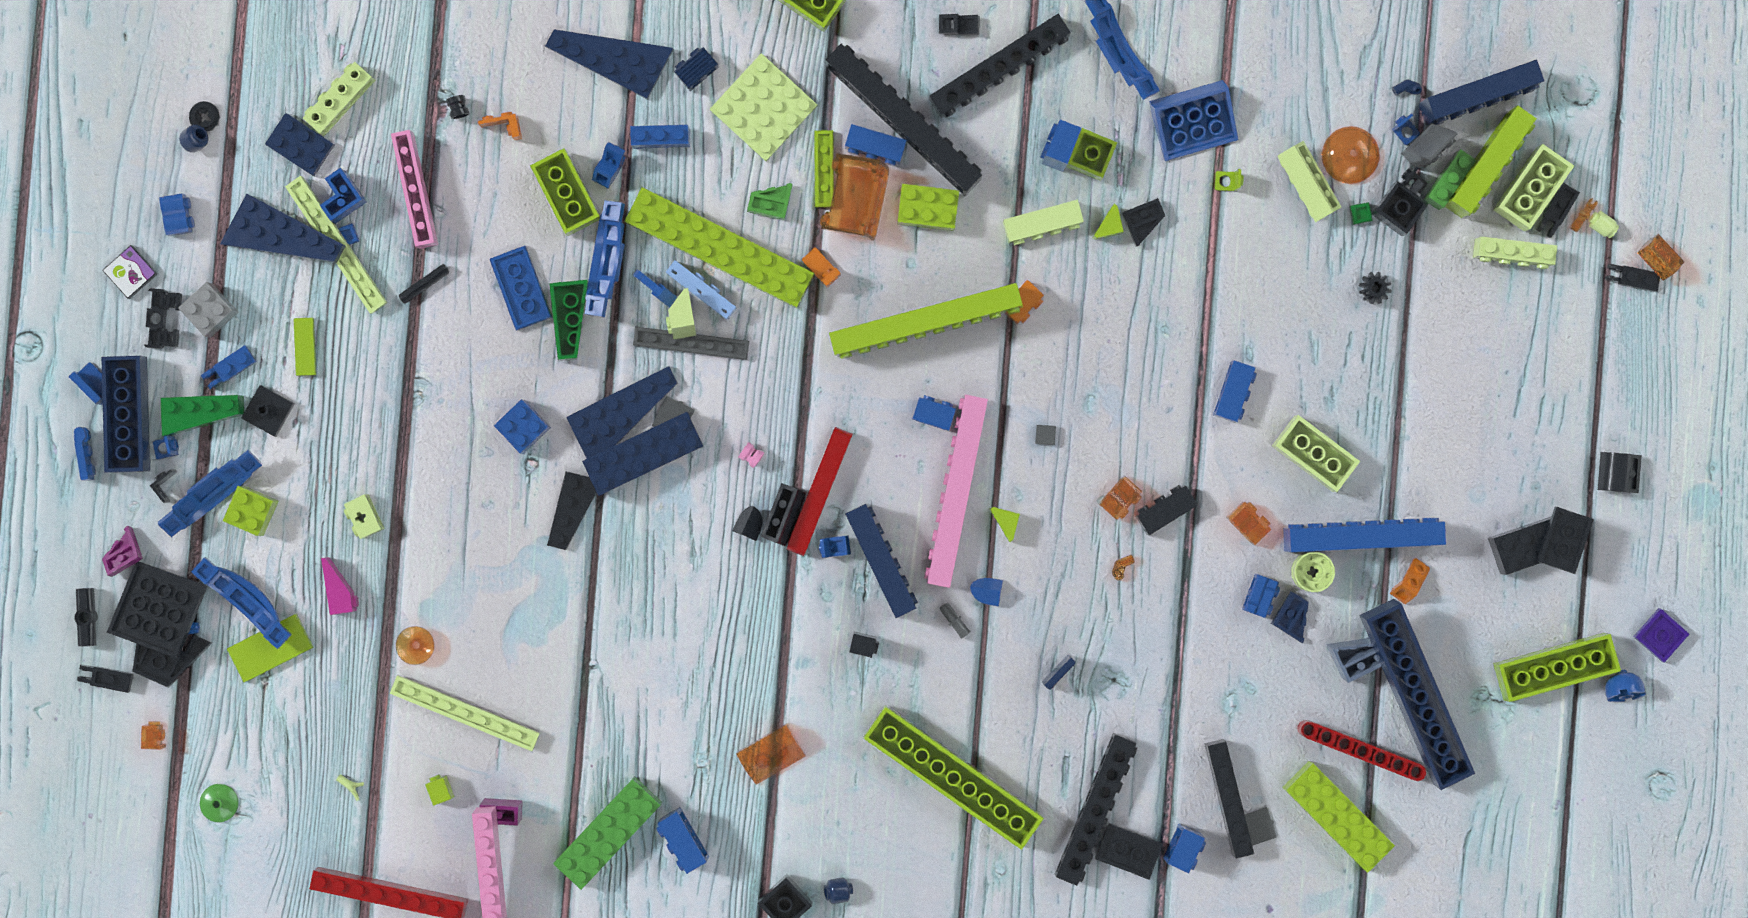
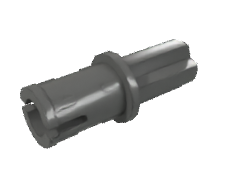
M948 602L940 607V611L949 622L948 625L954 628L961 639L971 632L960 619L961 616L957 615Z

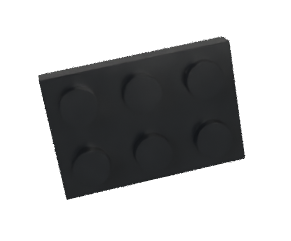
M1554 507L1536 562L1576 574L1594 519L1560 507Z
M1108 822L1095 859L1150 880L1163 843Z

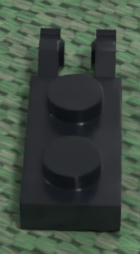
M1562 183L1543 214V218L1536 230L1541 232L1548 220L1553 222L1554 224L1547 232V237L1551 238L1557 228L1562 225L1580 192Z
M1607 265V269L1619 271L1620 276L1608 275L1605 276V281L1618 283L1621 286L1658 292L1661 278L1660 272L1624 265Z
M80 664L79 669L92 672V677L78 676L77 681L88 683L90 686L125 693L130 692L134 673Z

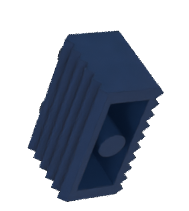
M704 47L701 49L696 48L690 53L691 57L686 62L682 60L675 66L676 70L674 73L689 91H692L719 68L718 63Z

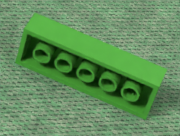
M634 776L553 864L582 890L663 802Z

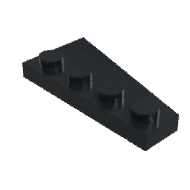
M568 471L565 472L547 546L567 550L597 493L590 477Z

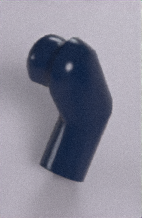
M1406 79L1392 87V91L1396 96L1404 91L1419 95L1422 92V87L1419 83Z

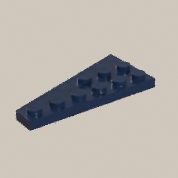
M556 29L553 30L545 45L546 48L647 100L674 50L672 47Z
M246 194L220 243L223 246L335 263L338 262L346 247L340 242L249 194Z
M670 366L566 417L586 459L620 442L678 384Z

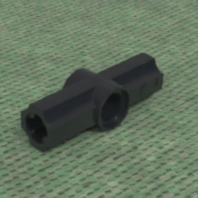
M94 588L76 589L77 612L74 616L77 623L78 646H96V621L98 614L95 611ZM85 612L89 615L88 622L83 619Z

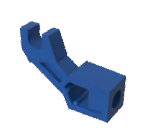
M638 269L633 274L634 277L652 290L651 294L669 308L678 298L662 284L659 283L657 285Z

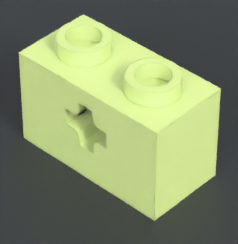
M364 494L344 504L346 508L344 513L348 520L351 519L354 525L352 530L356 537L359 536L360 539H365L385 529L369 494ZM361 514L366 515L364 521L359 520Z

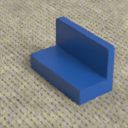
M91 362L85 365L79 372L73 371L68 376L95 404H103L102 373Z

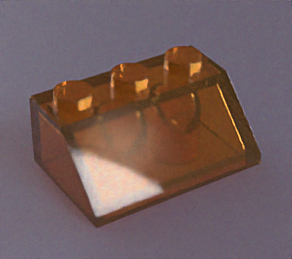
M788 723L745 746L736 753L745 771L756 785L806 757Z

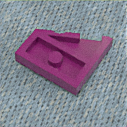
M126 526L124 528L125 534L120 540L116 539L111 550L102 558L107 576L113 577L143 559L133 527Z

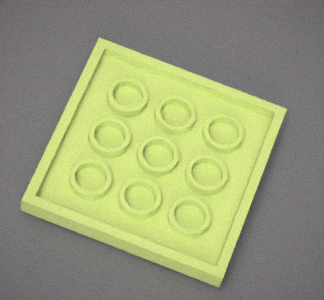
M761 53L710 108V111L764 161H767L818 105Z

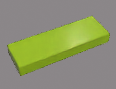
M293 318L296 376L316 375L314 318Z

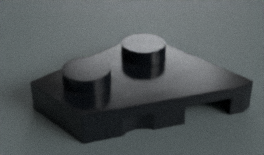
M1158 198L1122 212L1135 247L1139 246L1165 217Z

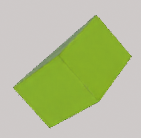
M1115 203L1092 237L1093 239H1102L1124 232L1118 206Z
M996 507L990 508L1009 542L1013 541L1020 514Z

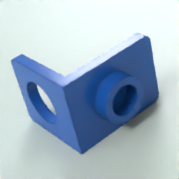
M1412 113L1407 117L1402 115L1395 121L1397 125L1392 128L1404 145H1408L1420 135V132L1409 120L1414 116ZM1404 127L1411 128L1412 136L1410 138H1405L1402 135Z
M164 436V439L153 441L156 459L179 455V446L175 436ZM161 443L166 444V454H162L159 451Z

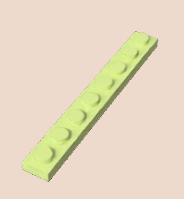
M299 176L286 185V189L312 228L346 246L336 264L369 313L373 314L386 305L387 301L336 225L320 207V201L304 177Z
M399 675L396 676L390 694L529 751L534 750L540 735L535 730Z

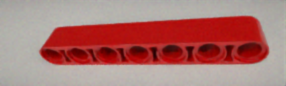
M837 427L834 428L786 550L801 556L805 555L853 433Z
M1303 720L1298 724L1299 734L1309 740L1414 781H1421L1426 776V769L1417 762L1309 720ZM1310 724L1312 731L1309 734H1305L1304 727ZM1328 731L1330 738L1327 741H1323L1322 734ZM1346 738L1348 744L1345 748H1341L1339 745L1340 741ZM1360 746H1365L1366 750L1363 755H1359L1357 752ZM1378 753H1383L1384 757L1381 762H1376L1375 758ZM1396 760L1401 761V766L1398 769H1394L1393 766ZM1414 767L1419 768V773L1416 776H1412L1411 773Z

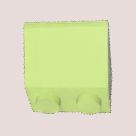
M685 288L669 308V317H666L668 333L673 334V339L696 336L688 288Z

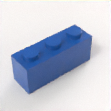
M851 124L845 149L850 154L858 156L861 153L866 155L867 159L877 161L878 158L885 160L884 163L887 165L895 166L901 163L907 140Z
M688 125L630 126L631 146L633 149L690 147V128Z
M1235 360L1230 362L1213 416L1234 423L1238 422V419H1242L1245 411L1242 407L1244 401L1247 402L1250 397L1251 391L1248 389L1250 383L1253 384L1256 379L1257 373L1254 372L1256 367Z

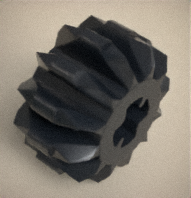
M1370 272L1368 277H1362L1364 283H1359L1358 286L1363 288V290L1359 291V294L1365 293L1364 301L1369 299V303L1374 304L1376 300L1377 304H1380L1382 299H1388L1386 293H1391L1392 290L1387 288V286L1391 285V282L1385 283L1386 275L1381 278V272H1377L1375 275L1373 272ZM1378 285L1379 289L1373 291L1371 287Z

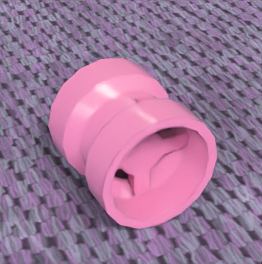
M748 442L738 458L743 461L746 460L751 467L755 468L763 457L764 452L756 450L754 445Z

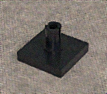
M259 385L241 419L277 437L295 403Z

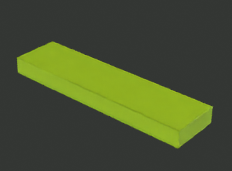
M814 130L815 208L834 207L833 130Z

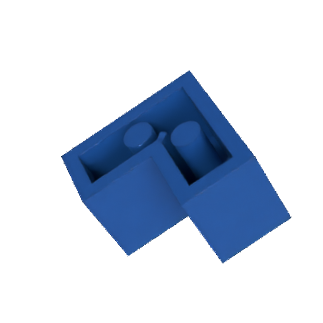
M339 168L325 178L335 195L323 202L320 207L331 222L338 223L367 203L344 169Z

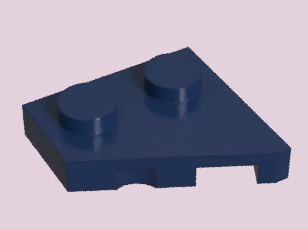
M1291 591L1271 624L1303 644L1305 639L1303 633L1307 622L1306 613L1309 602Z

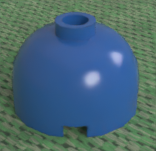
M1625 669L1616 672L1615 675L1607 680L1605 685V695L1608 702H1625V699L1632 698V700L1646 695L1642 679L1634 673H1627Z

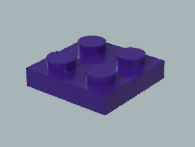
M1658 608L1633 637L1657 659L1665 663L1690 634L1666 612Z

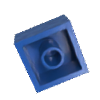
M523 399L494 425L520 454H524L551 428Z
M1179 823L1163 856L1164 860L1169 865L1190 873V870H1194L1198 860L1196 857L1198 853L1202 852L1205 848V837L1200 832Z

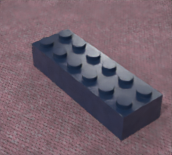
M1536 59L1428 97L1418 105L1426 125H1440L1444 121L1449 120V117L1451 120L1460 118L1467 111L1471 114L1484 108L1485 105L1487 108L1494 106L1498 102L1503 101V98L1505 101H1508L1522 93L1523 95L1531 93L1535 89L1540 88L1539 84L1545 80Z
M140 355L101 357L104 473L150 472L147 357Z
M685 412L583 460L582 463L598 496L703 447V444L688 412Z
M864 504L845 513L895 618L917 609L915 604L918 601L914 593H909L907 589L910 586L905 574L900 575L898 569L901 566L897 558H892L890 554L893 549L888 540H883L882 534H884L880 523L876 524L873 519L876 514L872 506Z

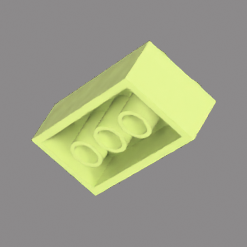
M1541 144L1535 148L1493 210L1521 230L1527 231L1531 229L1574 165L1544 144Z
M1295 415L1272 445L1274 449L1332 492L1339 491L1360 463L1358 459L1299 415Z

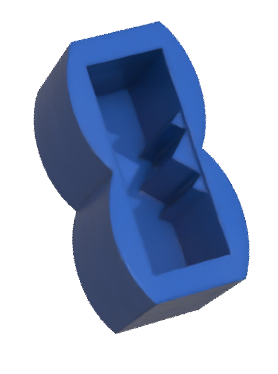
M183 193L159 197L166 235L175 236L192 233L195 223L193 217L189 215V209H191L189 197H186Z

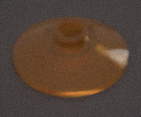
M408 627L397 637V654L401 660L408 664H422L433 654L434 639L429 631L422 627ZM415 641L420 644L418 649L413 646Z

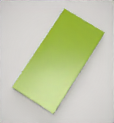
M297 614L280 621V624L292 634L280 649L275 648L263 637L264 635L261 632L227 648L244 683L314 648Z

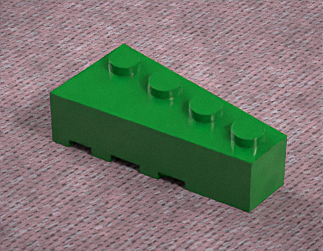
M588 279L549 283L558 362L577 360Z
M217 395L161 398L162 436H173L242 416L245 412L244 396Z

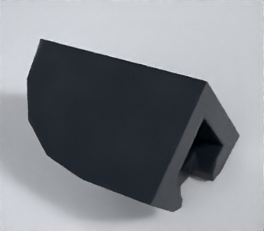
M754 506L746 508L738 517L732 531L757 541L763 524L760 511Z

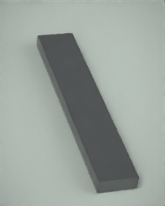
M635 326L633 346L747 360L750 341L700 334L673 339V334H669L668 330Z

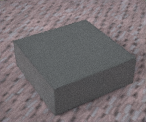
M1036 425L1035 444L1055 445L1056 426Z

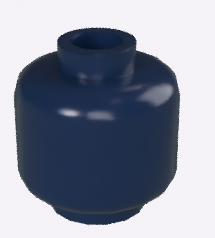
M191 125L181 132L179 141L186 151L195 153L208 144L209 137L203 127Z
M844 877L828 880L827 884L824 885L825 899L829 900L831 904L848 902L850 895L853 894L852 883H848Z

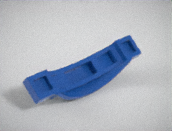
M1085 0L1086 5L1094 16L1090 22L1100 37L1096 40V43L1114 73L1120 72L1129 87L1134 85L1143 100L1158 93L1160 90L1154 81L1153 75L1144 67L1128 44L1117 22L1111 4L1107 0Z
M604 200L585 298L587 302L584 314L605 318L608 299L612 300L614 283L619 280L625 246L622 243L625 224L622 223L625 204L622 202Z
M247 450L236 460L232 458L221 468L218 469L216 467L188 489L187 495L172 506L173 510L160 519L158 525L172 538L180 530L186 529L233 493L237 486H241L251 477L254 471L262 466L261 461Z
M204 557L191 571L205 585L214 589L244 614L275 648L280 649L292 635L280 624L278 614L266 595L244 577L230 570L215 566L207 557Z

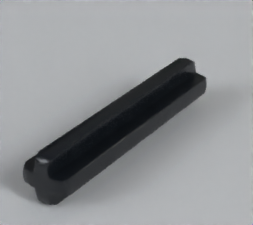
M445 264L440 265L400 293L399 299L404 304L408 303L449 274V269Z

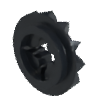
M207 101L196 103L189 112L190 124L199 125L206 132L213 131L218 126L219 119L221 118L217 107ZM199 112L201 114H206L208 112L207 116L209 117V119H211V121L204 120L202 122L203 118L201 117V115H199Z

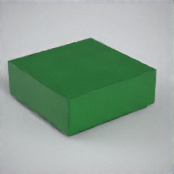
M1369 202L1349 206L1352 225L1373 221Z

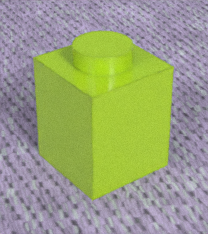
M440 774L429 778L430 782L425 784L433 806L455 797L447 775L443 777Z

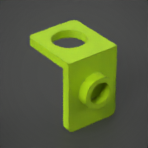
M1241 169L1235 172L1217 171L1215 173L1216 191H1238L1243 186L1244 175L1241 174ZM1228 176L1230 178L1229 186H1222L1219 182L1220 177Z

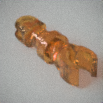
M1593 198L1588 200L1585 208L1579 211V216L1575 219L1570 229L1575 232L1579 231L1584 221L1589 219L1591 211L1597 206V200L1594 204H1591Z

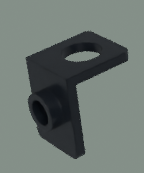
M1417 166L1411 170L1408 168L1401 176L1403 180L1400 183L1406 186L1407 184L1409 185L1412 179H1419L1424 183L1418 193H1421L1428 183L1415 173L1419 169Z
M176 470L160 473L155 477L156 481L149 485L163 503H169L171 500L161 489L160 485L176 474Z

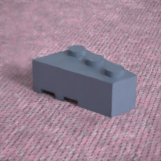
M1369 638L1326 644L1341 678L1347 683L1382 667Z

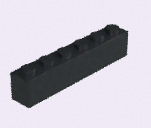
M1224 739L1204 743L1232 856L1237 859L1253 855L1254 850L1227 742Z

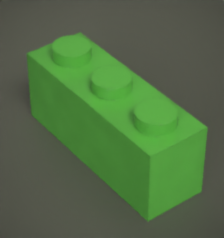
M1461 149L1455 152L1423 200L1437 210L1444 208L1476 162V159Z

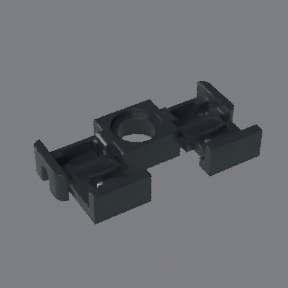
M150 288L148 291L152 292L151 308H147L145 326L149 328L148 345L144 344V346L163 349L164 346L178 347L180 330L173 329V332L166 329V316L169 308H175L176 311H180L178 307L182 305V294L168 293L164 289ZM155 313L161 316V321L158 324H154L151 319Z

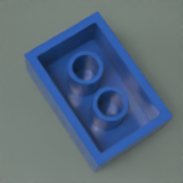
M1061 119L1058 124L1054 123L1048 135V141L1040 156L1043 159L1042 164L1063 172L1069 162L1081 127Z
M681 807L660 818L656 829L659 835L667 840L668 844L666 846L669 852L677 857L676 863L681 871L684 870L688 874L708 861L709 855Z

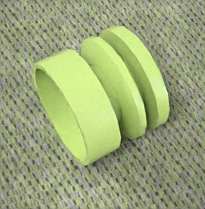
M1305 552L1294 560L1291 567V577L1300 589L1308 592H1321L1332 584L1335 577V567L1331 559L1325 554ZM1310 567H1312V569H1316L1314 577H1312V575L1307 574V571L1310 570Z

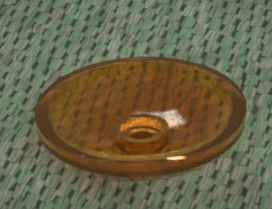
M1349 126L1336 130L1327 138L1322 148V163L1325 170L1333 179L1341 183L1355 184L1366 180L1374 173L1379 163L1380 154L1376 140L1369 132L1359 127ZM1350 151H1356V156H1352Z

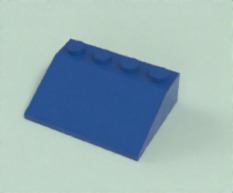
M1223 80L1149 101L1152 119L1165 161L1238 140L1229 87Z

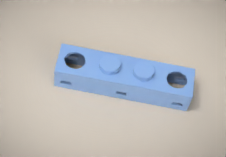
M676 260L666 271L669 276L685 288H688L691 293L726 320L737 309L719 294L721 290L713 284L708 286L703 282L705 280L703 276L697 272L695 274L691 273Z

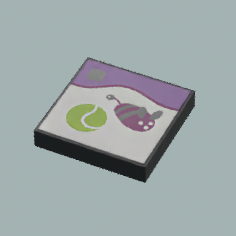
M133 245L125 249L102 270L127 299H131L158 274Z

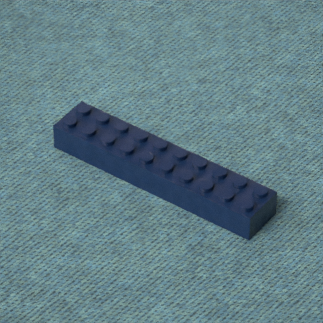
M1392 599L1359 615L1433 785L1443 790L1474 775L1475 771L1402 603Z

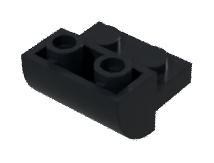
M1600 452L1597 490L1639 493L1642 455Z

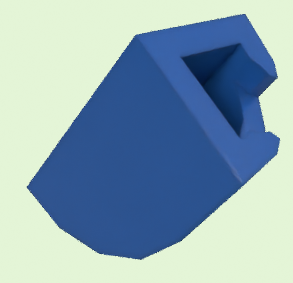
M993 578L977 579L970 586L971 593L981 603L999 606L1003 580Z

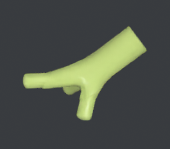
M340 774L336 781L346 787L353 794L356 801H358L359 796L356 788L364 786V782H352Z

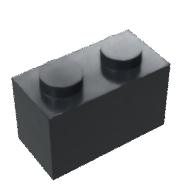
M854 631L849 653L872 658L873 654H877L879 642L876 641V636Z

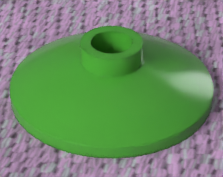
M225 784L209 786L200 797L202 814L213 822L229 820L238 809L237 794L231 787ZM215 801H218L220 803L219 807H215Z

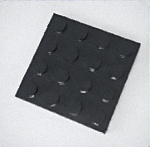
M138 561L133 566L106 633L179 659L208 586Z

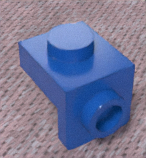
M849 535L820 539L819 550L822 558L850 555Z

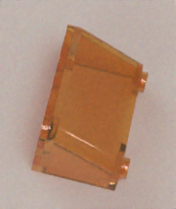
M836 153V158L832 161V169L837 174L830 212L826 211L820 219L821 229L874 241L884 202L889 167L881 160Z

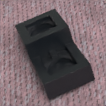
M939 14V34L979 35V15Z

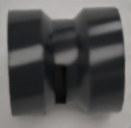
M457 95L446 99L447 106L451 109V119L463 118L470 114L468 108L465 107L466 99L464 95Z

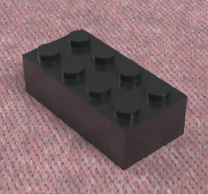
M1551 517L1488 538L1500 574L1508 575L1540 564L1536 561Z

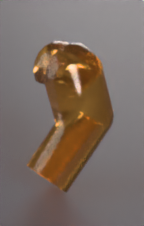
M1132 554L1118 559L1114 563L1112 575L1115 580H1122L1125 568L1135 563Z

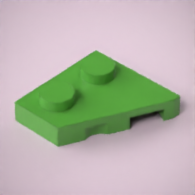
M788 183L786 186L771 187L764 191L751 192L747 212L785 220L793 184Z

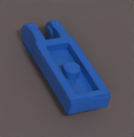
M244 345L215 364L213 368L204 372L201 377L205 380L217 372L220 378L210 382L208 385L209 389H213L221 383L232 379L257 361L248 347Z
M76 427L73 434L80 480H95L96 469L91 461L93 451L92 447L88 444L91 434H89L90 432L86 427Z

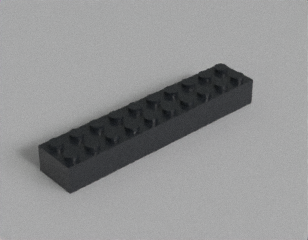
M841 43L826 58V68L901 138L907 140L906 142L966 197L981 181L982 170L975 163L971 165L967 161L968 157L961 150L957 152L953 148L954 144L947 137L943 139L939 135L940 131L932 123L928 125L922 113L918 110L916 112L913 111L907 99L898 97L897 91L893 86L884 84L883 78L878 72L869 70L868 63L862 58L858 59L854 55L855 51L850 46H844Z

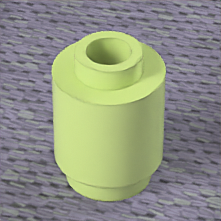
M1602 211L1594 212L1589 218V227L1604 237L1611 238L1619 229V225L1616 224L1617 222Z

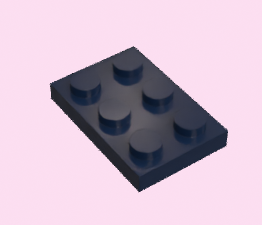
M286 112L265 143L266 146L312 176L316 175L335 144Z

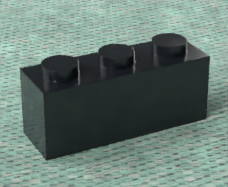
M781 483L761 537L786 546L806 493Z
M1179 484L1170 490L1171 494L1166 497L1161 495L1153 500L1155 504L1150 507L1145 505L1137 510L1139 514L1135 515L1146 535L1150 536L1198 506L1187 486L1181 487Z

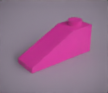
M330 557L321 558L330 615L357 611L359 606L357 595H354V591Z

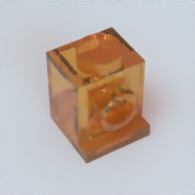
M148 721V724L142 726L141 749L160 750L166 748V744H162V741L165 739V730L160 721Z

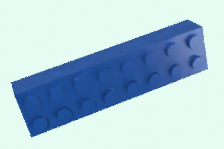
M1415 518L1403 519V523H1400V520L1391 519L1384 520V524H1381V521L1369 520L1365 521L1364 525H1362L1361 521H1349L1343 526L1342 522H1328L1327 526H1323V523H1308V527H1304V524H1288V528H1283L1284 551L1286 552L1446 545L1445 522L1439 521V518H1422V522H1420V519Z

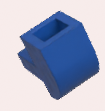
M608 142L604 148L602 159L594 169L592 180L609 189L623 166L626 158L624 157L625 150Z

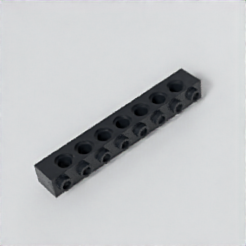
M1058 13L929 95V100L941 118L943 116L948 118L956 112L955 109L959 106L965 107L972 102L971 99L976 95L981 97L988 92L987 88L994 85L996 87L1004 82L1003 78L1009 74L1011 77L1021 71L1019 68L1023 65L1030 66L1039 55L1045 56L1053 50L1052 47L1056 44L1061 46L1066 43L1071 32ZM1047 32L1052 33L1054 39L1048 41L1044 38V34ZM1035 43L1038 49L1031 51L1028 49V44ZM1019 53L1022 59L1014 61L1011 55ZM1002 63L1006 69L1003 72H999L996 70L995 65ZM985 73L990 77V80L982 82L979 76ZM965 84H971L974 90L972 92H966L964 91L963 86ZM955 94L958 100L951 103L947 100V96Z
M1116 733L1112 734L1054 873L1056 878L1076 886L1079 882L1082 883L1086 874L1084 871L1086 864L1089 865L1093 858L1092 849L1094 846L1097 847L1101 836H1099V832L1107 824V813L1112 811L1115 805L1114 796L1116 793L1119 794L1123 783L1121 779L1123 775H1127L1130 769L1129 760L1131 757L1134 758L1138 747H1135V741ZM1119 751L1123 752L1124 758L1121 761H1116L1114 755ZM1111 769L1117 772L1116 777L1113 779L1107 778V772ZM1103 787L1109 788V794L1105 797L1099 794L1100 789ZM1095 805L1102 806V811L1099 814H1093L1092 808ZM1088 823L1095 825L1094 830L1091 832L1085 831V825ZM1080 841L1087 842V847L1083 850L1077 848V844ZM1072 859H1079V866L1075 868L1070 866Z

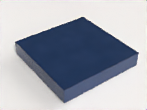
M1067 655L1042 681L1043 685L1051 690L1076 664V661Z

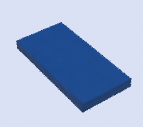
M526 246L489 259L516 331L552 318Z

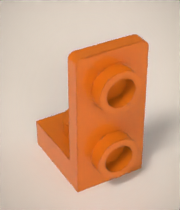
M512 112L502 113L500 117L495 118L492 115L482 117V120L478 121V125L481 128L509 122L507 125L508 135L512 136L514 140L522 139L518 116L512 114Z
M813 248L802 258L803 263L826 288L841 276L839 270L836 267L834 268L817 248Z
M1414 558L1402 581L1392 588L1390 594L1403 604H1407L1417 596L1430 571V567Z

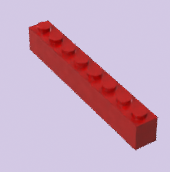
M317 867L313 870L309 887L310 890L441 918H464L468 898L323 867Z

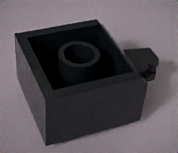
M1419 179L1415 180L1411 186L1408 184L1404 186L1399 181L1393 183L1371 214L1400 236L1406 235L1429 204L1418 193L1424 183Z

